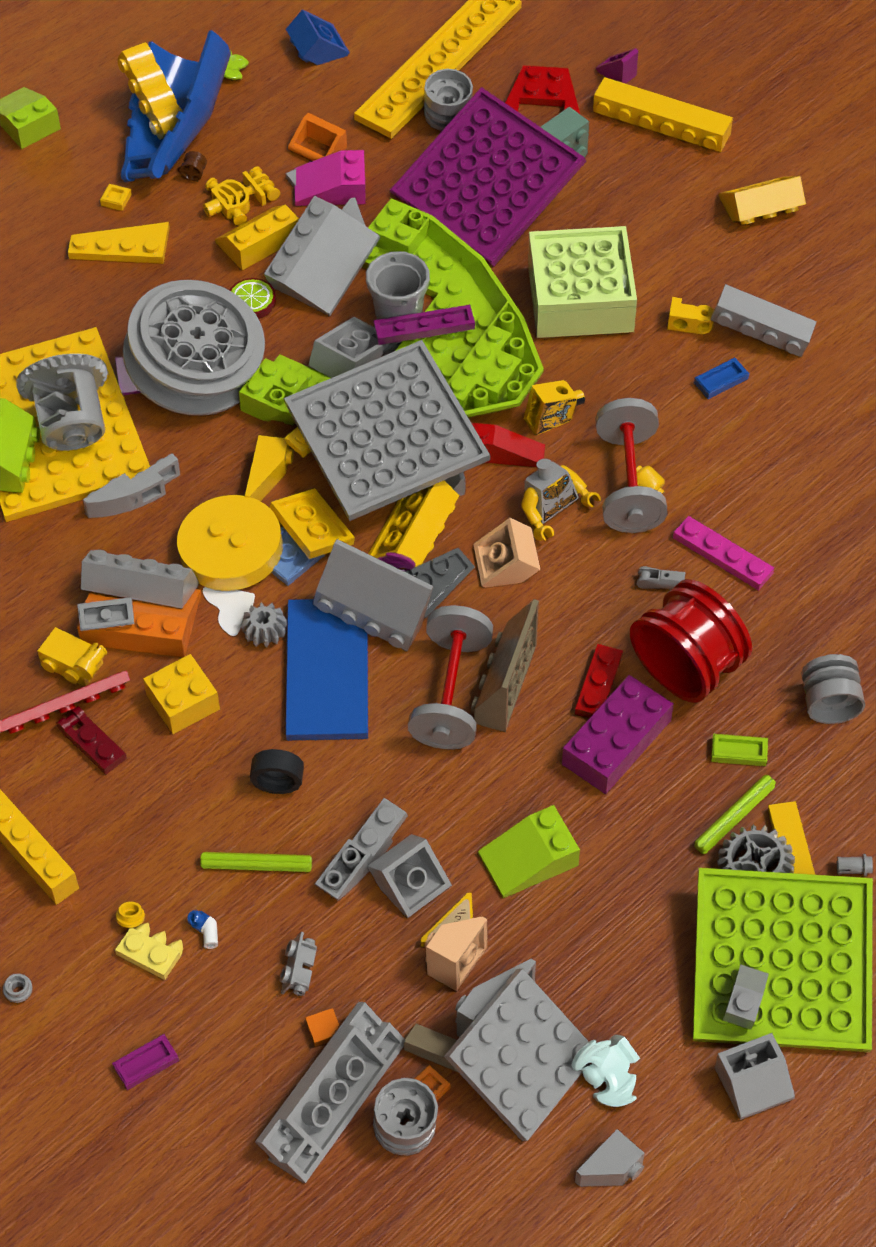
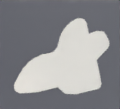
M204 587L202 591L206 600L220 610L218 615L220 626L230 636H236L241 628L244 612H250L249 609L251 605L253 606L255 594L239 590L220 591Z

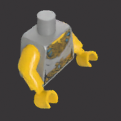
M541 459L536 464L537 471L528 476L524 481L525 493L521 507L531 526H535L534 538L538 541H546L544 534L546 537H553L554 530L550 526H543V524L579 499V493L582 495L581 503L586 507L593 508L589 501L591 496L595 501L599 502L601 497L596 492H588L586 489L587 485L567 466H559L549 459Z

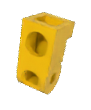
M672 297L667 330L707 334L712 330L714 321L711 320L714 312L713 308L707 305L697 307L695 305L682 304V298Z

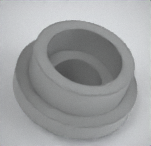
M22 974L9 976L3 985L5 997L15 1003L28 999L33 990L31 980ZM16 987H23V990L13 992Z

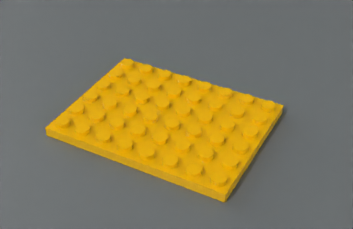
M97 327L0 354V398L10 401L34 416L36 427H39L35 403L23 398L16 386L18 375L26 367L39 360L56 355L87 354L101 359L106 364L108 371L106 381L97 390L106 429L104 435L90 446L76 450L61 451L44 445L40 433L39 442H35L34 445L35 460L33 463L30 462L29 465L30 480L29 483H25L23 493L0 491V506L6 522L83 500L91 492L99 490L107 485L109 481L118 478L124 473L132 479L137 473L145 471L150 467Z

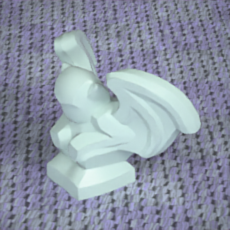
M613 1035L610 1040L600 1042L591 1040L578 1051L572 1061L573 1070L583 1071L585 1080L593 1085L595 1089L604 1081L606 1082L607 1087L604 1091L593 1094L596 1101L607 1106L619 1107L630 1104L637 1099L636 1096L632 1095L636 1083V1074H629L628 1069L630 1063L637 1062L640 1057L624 1036Z

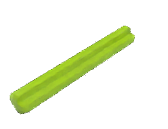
M764 775L695 841L694 846L696 850L701 854H706L775 788V780L769 775Z
M203 852L200 864L203 869L310 872L312 869V857L310 855Z

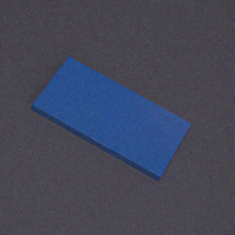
M314 599L288 600L286 740L368 739V633L362 628L345 623L341 618L331 613L321 611L317 606L313 605Z

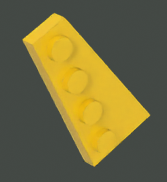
M169 222L71 235L68 257L69 259L163 264L170 229Z

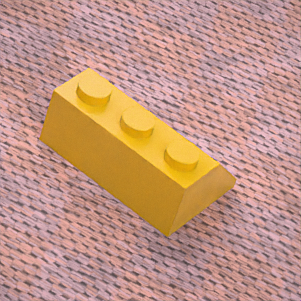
M783 176L719 193V198L731 220L740 221L741 225L755 222V217L763 216V219L777 216L776 212L782 210L785 213L795 212L799 210L798 206L806 204L800 176Z
M287 205L276 206L215 239V242L241 270H244L279 251L299 218Z

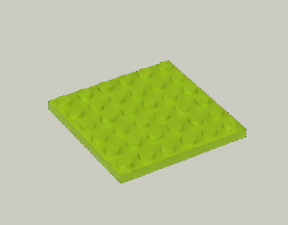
M699 868L693 1041L744 1044L772 1033L779 1047L871 1052L873 878ZM740 964L769 974L756 1020L751 1030L723 1021Z

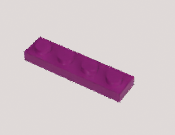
M464 305L374 320V328L378 345L473 330L475 329V320L471 305Z

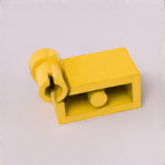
M56 627L37 650L41 666L50 673L56 672L64 676L67 681L73 684L79 683L83 686L88 685L102 666L104 656L107 655V650L102 645L99 647L98 643L91 645Z

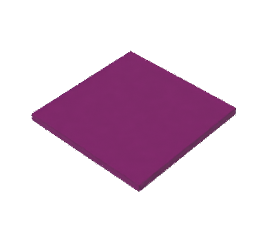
M481 87L390 189V192L406 205L434 216L479 253L488 264L494 267L585 164L586 159Z

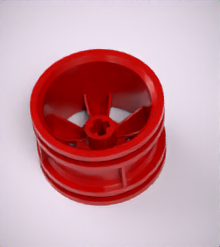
M691 579L680 581L673 589L666 593L661 610H647L630 627L632 646L646 670L673 695L687 702L698 703L704 700L709 693L717 688L721 672H734L752 654L750 634L734 608L715 590L699 581Z

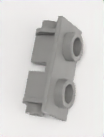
M302 931L294 940H290L287 944L285 956L288 957L287 966L283 967L280 975V982L283 983L281 994H284L290 988L294 989V994L302 996L305 995V991L309 990L312 971L302 968V966L312 967L314 965L317 946L313 939L306 938L303 940L304 932Z

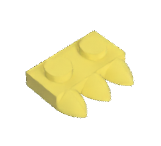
M149 923L141 924L135 929L130 928L115 949L116 955L165 980L182 955V940L174 941L166 946L165 931L149 937Z

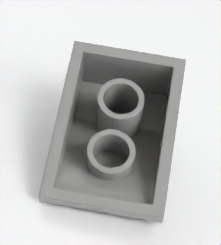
M353 317L314 341L308 366L333 378L380 358L383 355V350L390 343L378 345L377 339L372 336L376 334L375 328Z
M530 959L474 987L468 996L463 995L455 1008L457 1011V1018L455 1020V1023H457V1036L460 1037L516 969L523 968L535 982L536 961Z

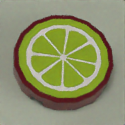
M243 279L236 282L229 290L244 300L254 311L258 319L267 316L272 311V308L275 307V289L263 279Z

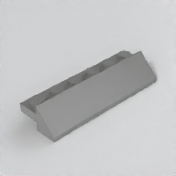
M358 1002L255 1141L269 1156L268 1161L301 1182L306 1183L404 1047L405 1039L390 1022H383L365 1002Z

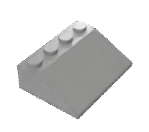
M314 196L264 275L274 289L331 316L379 241L380 236L335 205Z
M336 539L318 584L313 605L325 613H331L341 618L347 624L364 629L371 636L382 638L392 646L408 651L421 629L434 586Z

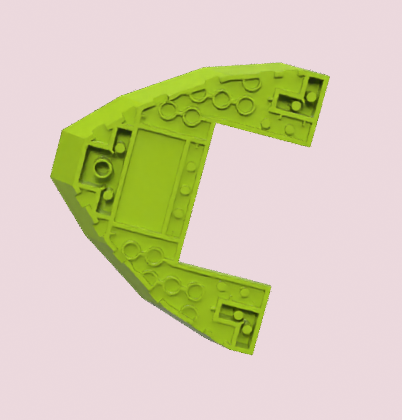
M391 198L368 227L378 234L380 239L362 267L368 269L373 260L389 252L414 254L425 262L430 272L429 288L425 294L433 297L434 300L425 312L471 305L475 320V329L402 341L395 351L422 340L468 418L520 406L531 391L532 385H535L544 372L524 316L479 253L434 216ZM280 354L274 362L265 358L256 373L239 391L241 411L263 421L270 422V420L289 425L296 424L285 405L284 398L326 381L331 377Z

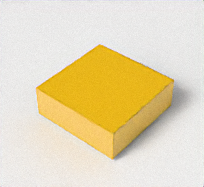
M109 184L100 199L101 206L123 211L132 195L131 189Z

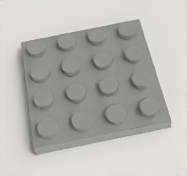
M522 968L515 970L444 1057L522 1141H528L583 1072L581 1070H573L572 1061L578 1051L589 1041Z

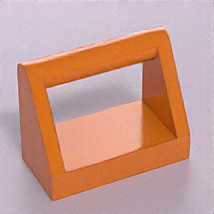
M307 113L288 145L289 150L311 161H315L324 156L300 144L307 137H310L330 147L326 154L328 156L338 151H344L347 148L346 130Z

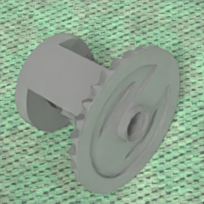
M87 354L56 355L29 365L18 375L16 379L18 392L23 398L31 402L34 401L42 442L47 447L61 451L81 449L94 444L104 435L106 429L97 390L106 381L108 371L106 364L101 359Z

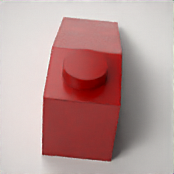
M471 423L490 454V460L485 463L537 467V462L544 459L545 444L497 425Z

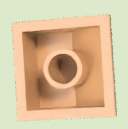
M512 518L507 519L473 544L481 585L485 588L522 583L540 571L532 528Z
M477 917L443 924L436 933L432 932L425 943L427 975L457 991L487 949V919Z

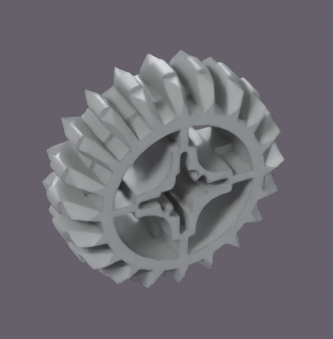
M753 824L751 831H746L744 827H741L740 835L732 832L730 840L724 839L723 849H720L718 852L720 858L718 860V868L766 872L768 868L773 866V863L779 861L777 868L773 872L794 873L793 864L795 863V856L791 854L792 846L787 844L785 836L778 837L776 829L767 833L765 825L760 831L756 830V826ZM746 849V854L739 857V861L733 862L735 857L742 850Z

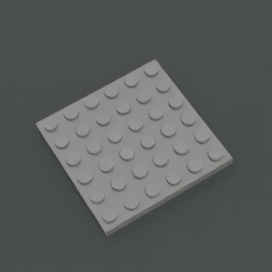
M422 340L284 398L287 409L349 521L490 460L489 452Z

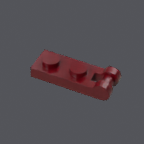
M79 706L71 711V715L66 719L61 718L56 722L58 729L105 775L127 759L126 753L87 717ZM79 723L81 727L75 731L72 727Z

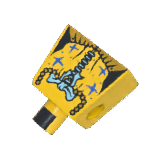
M564 380L532 385L524 420L535 435L566 424L572 420L575 406L585 403L584 393L580 389L573 391Z

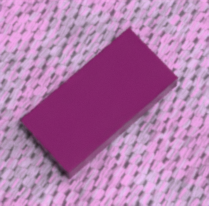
M162 1034L116 1060L112 1065L125 1088L129 1090L179 1061V1057L165 1034Z

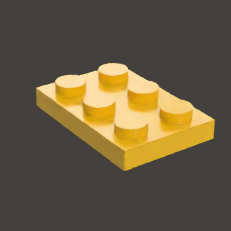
M315 488L272 501L270 504V509L274 512L278 521L309 559L330 553L336 539L350 546L354 544L355 537Z

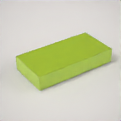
M713 734L711 762L755 766L767 765L768 738Z

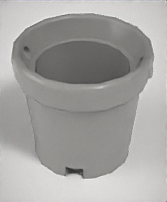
M389 252L380 255L370 263L366 271V284L373 298L377 320L423 312L424 296L429 288L430 272L422 259L407 252Z

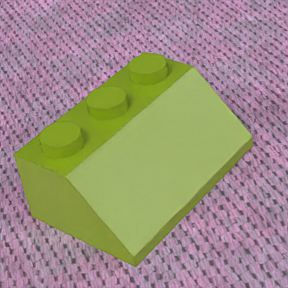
M0 398V491L23 493L25 483H29L30 480L29 465L30 462L33 463L35 460L34 445L35 442H39L40 428L36 427L34 416L4 398Z

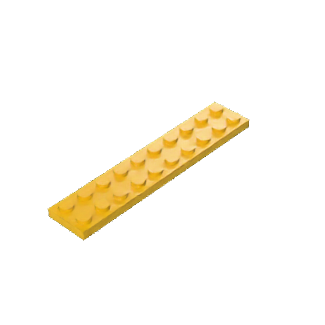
M468 0L354 113V120L392 139L423 108L425 103L424 88L428 77L442 69H455L459 71L521 9L522 1Z

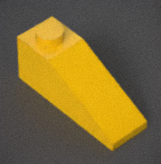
M258 436L245 497L262 501L286 474L288 464L293 462L294 451L289 448L285 438Z

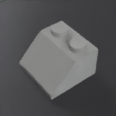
M412 834L367 866L381 891L407 918L452 886L428 841L425 838Z

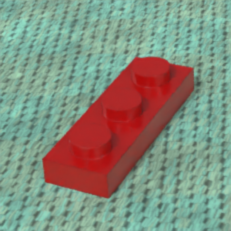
M597 644L575 708V715L591 718L609 698L623 657V650Z

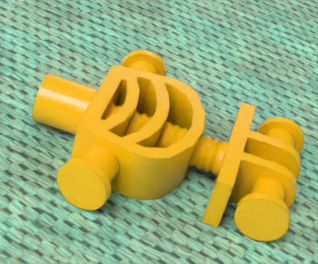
M257 166L252 168L249 174L247 171L242 172L243 183L247 187L233 179H227L218 184L217 179L210 178L205 188L211 191L212 200L203 204V209L208 217L222 212L228 220L233 218L234 224L239 226L247 221L245 214L250 210V195L253 194L260 204L264 206L266 205V194L270 201H274L280 196V191L274 188V183L269 180L266 174H262V169Z

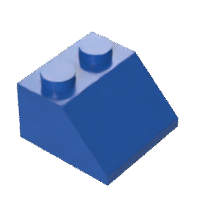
M303 9L286 28L290 36V42L296 46L299 51L298 56L305 62L310 61L320 65L346 57L350 53L332 23Z

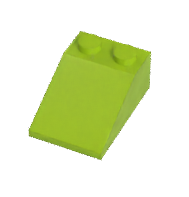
M23 87L0 99V126L21 149L61 129L57 108L42 94Z
M552 805L520 821L480 849L478 855L504 899L579 866L580 849L557 809Z

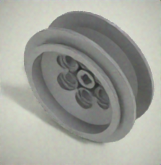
M171 281L148 291L134 306L130 314L123 344L124 365L131 381L138 390L157 405L187 415L215 414L232 408L240 402L239 391L256 373L263 359L265 350L264 332L258 317L251 307L233 292L205 281Z

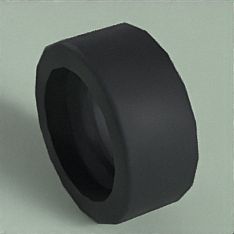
M279 749L262 750L252 758L250 782L256 788L268 793H292L302 785L304 763L299 756L292 752Z

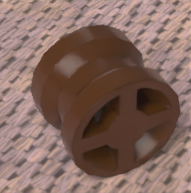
M190 151L186 153L184 162L180 167L181 175L190 181L200 180L203 170L207 165V159L199 152Z

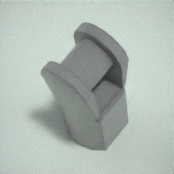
M643 566L638 569L640 578L637 580V586L642 589H673L680 581L685 580V572L659 570Z

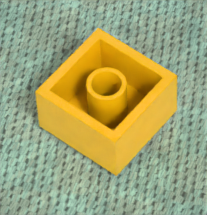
M191 654L143 678L148 699L172 734L220 710L218 692Z

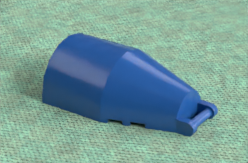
M210 30L208 32L199 62L173 55L153 41L149 42L148 45L153 52L156 63L161 68L166 82L174 93L177 104L183 112L179 111L176 118L178 122L173 131L168 130L165 137L160 140L157 135L151 132L149 127L150 119L141 112L139 98L135 93H132L129 101L132 117L128 119L127 124L131 129L130 136L126 138L125 161L121 171V178L124 182H132L136 178L144 177L155 179L168 174L209 121L231 55L228 44L214 31Z

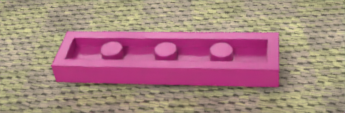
M690 516L674 531L673 539L757 590H760L774 573L773 566Z

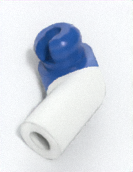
M192 910L187 916L188 923L203 934L205 948H216L218 946L216 920L202 911Z

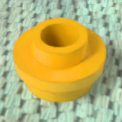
M125 902L120 905L119 910L116 912L117 923L126 928L137 927L145 919L144 910L136 902Z

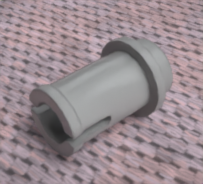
M862 854V857L837 856L838 875L863 874V876H867V874L873 873L872 856H866V854Z

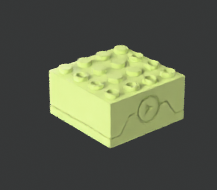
M626 226L529 232L528 268L537 338L634 332L637 295Z

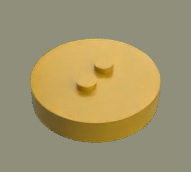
M226 495L200 504L186 516L178 531L177 547L183 567L193 570L200 585L214 590L233 591L250 587L266 578L273 571L275 565L277 566L283 551V539L279 521L267 505L251 497Z

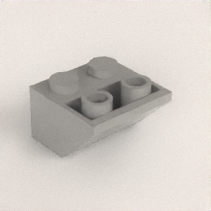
M772 1033L718 1053L715 1070L740 1120L795 1099L785 1057Z

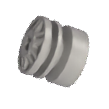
M442 69L432 73L426 80L424 88V116L431 127L443 131L472 98L473 85L471 79L465 73L455 69Z
M830 654L811 660L803 667L801 676L806 693L807 710L811 719L824 724L842 723L857 717L863 712L865 700L860 685L861 679L856 660L846 655Z
M401 1078L385 1085L377 1095L373 1129L376 1139L384 1149L393 1154L408 1156L419 1153L431 1142L435 1134L438 1104L434 1093L426 1084L417 1079ZM404 1118L409 1119V1122H407L406 1125L400 1124V1122H402Z

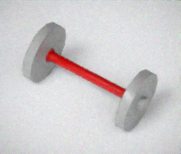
M617 399L605 404L598 410L595 422L597 434L603 440L612 444L624 445L628 487L613 492L605 499L602 505L604 522L610 528L620 532H645L656 528L664 522L668 515L667 502L663 494L650 487L638 486L634 444L648 440L656 433L659 427L658 412L651 403L642 399Z
M452 605L433 610L428 616L426 633L430 639L439 646L450 649L441 704H424L416 707L410 713L408 720V731L413 738L425 745L448 750L460 749L470 745L476 735L477 723L474 718L464 710L452 706L461 652H472L486 648L492 641L493 624L487 616L469 607Z

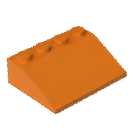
M196 589L183 608L132 599L135 624L81 631L80 622L78 621L79 638L91 645L98 643V647L102 645L105 648L183 658L186 655L201 590ZM91 591L84 603L122 599L124 597Z

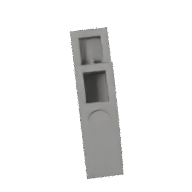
M171 453L167 457L159 459L145 471L137 473L132 479L124 473L118 478L109 481L107 485L99 490L91 492L83 499L86 516L88 518H97L125 513L166 494L165 484L180 475L178 459Z
M384 798L353 840H347L315 885L336 900H340L370 871L367 866L387 851L393 843L392 837L408 817L407 812Z

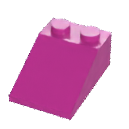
M364 150L338 151L295 168V206L309 205L314 196L333 205H346L349 199L354 197L357 204H366Z

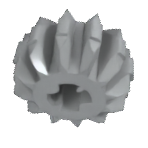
M261 602L258 608L251 605L250 612H244L241 624L247 642L253 641L256 647L260 643H264L266 648L269 642L278 644L279 637H284L287 621L285 616H283L281 608L275 609L273 603L266 607Z

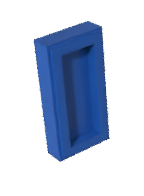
M733 358L695 377L694 384L707 399H710L748 380L749 372L736 358Z

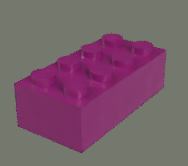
M629 675L563 747L562 765L604 794H607L671 722L673 703Z

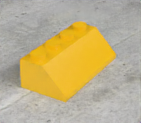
M443 480L398 500L368 554L379 558L386 556L387 552L397 553L411 558L415 562V567L423 564L427 554L434 548V541L438 534L443 531L447 517L454 511L455 503L460 495Z

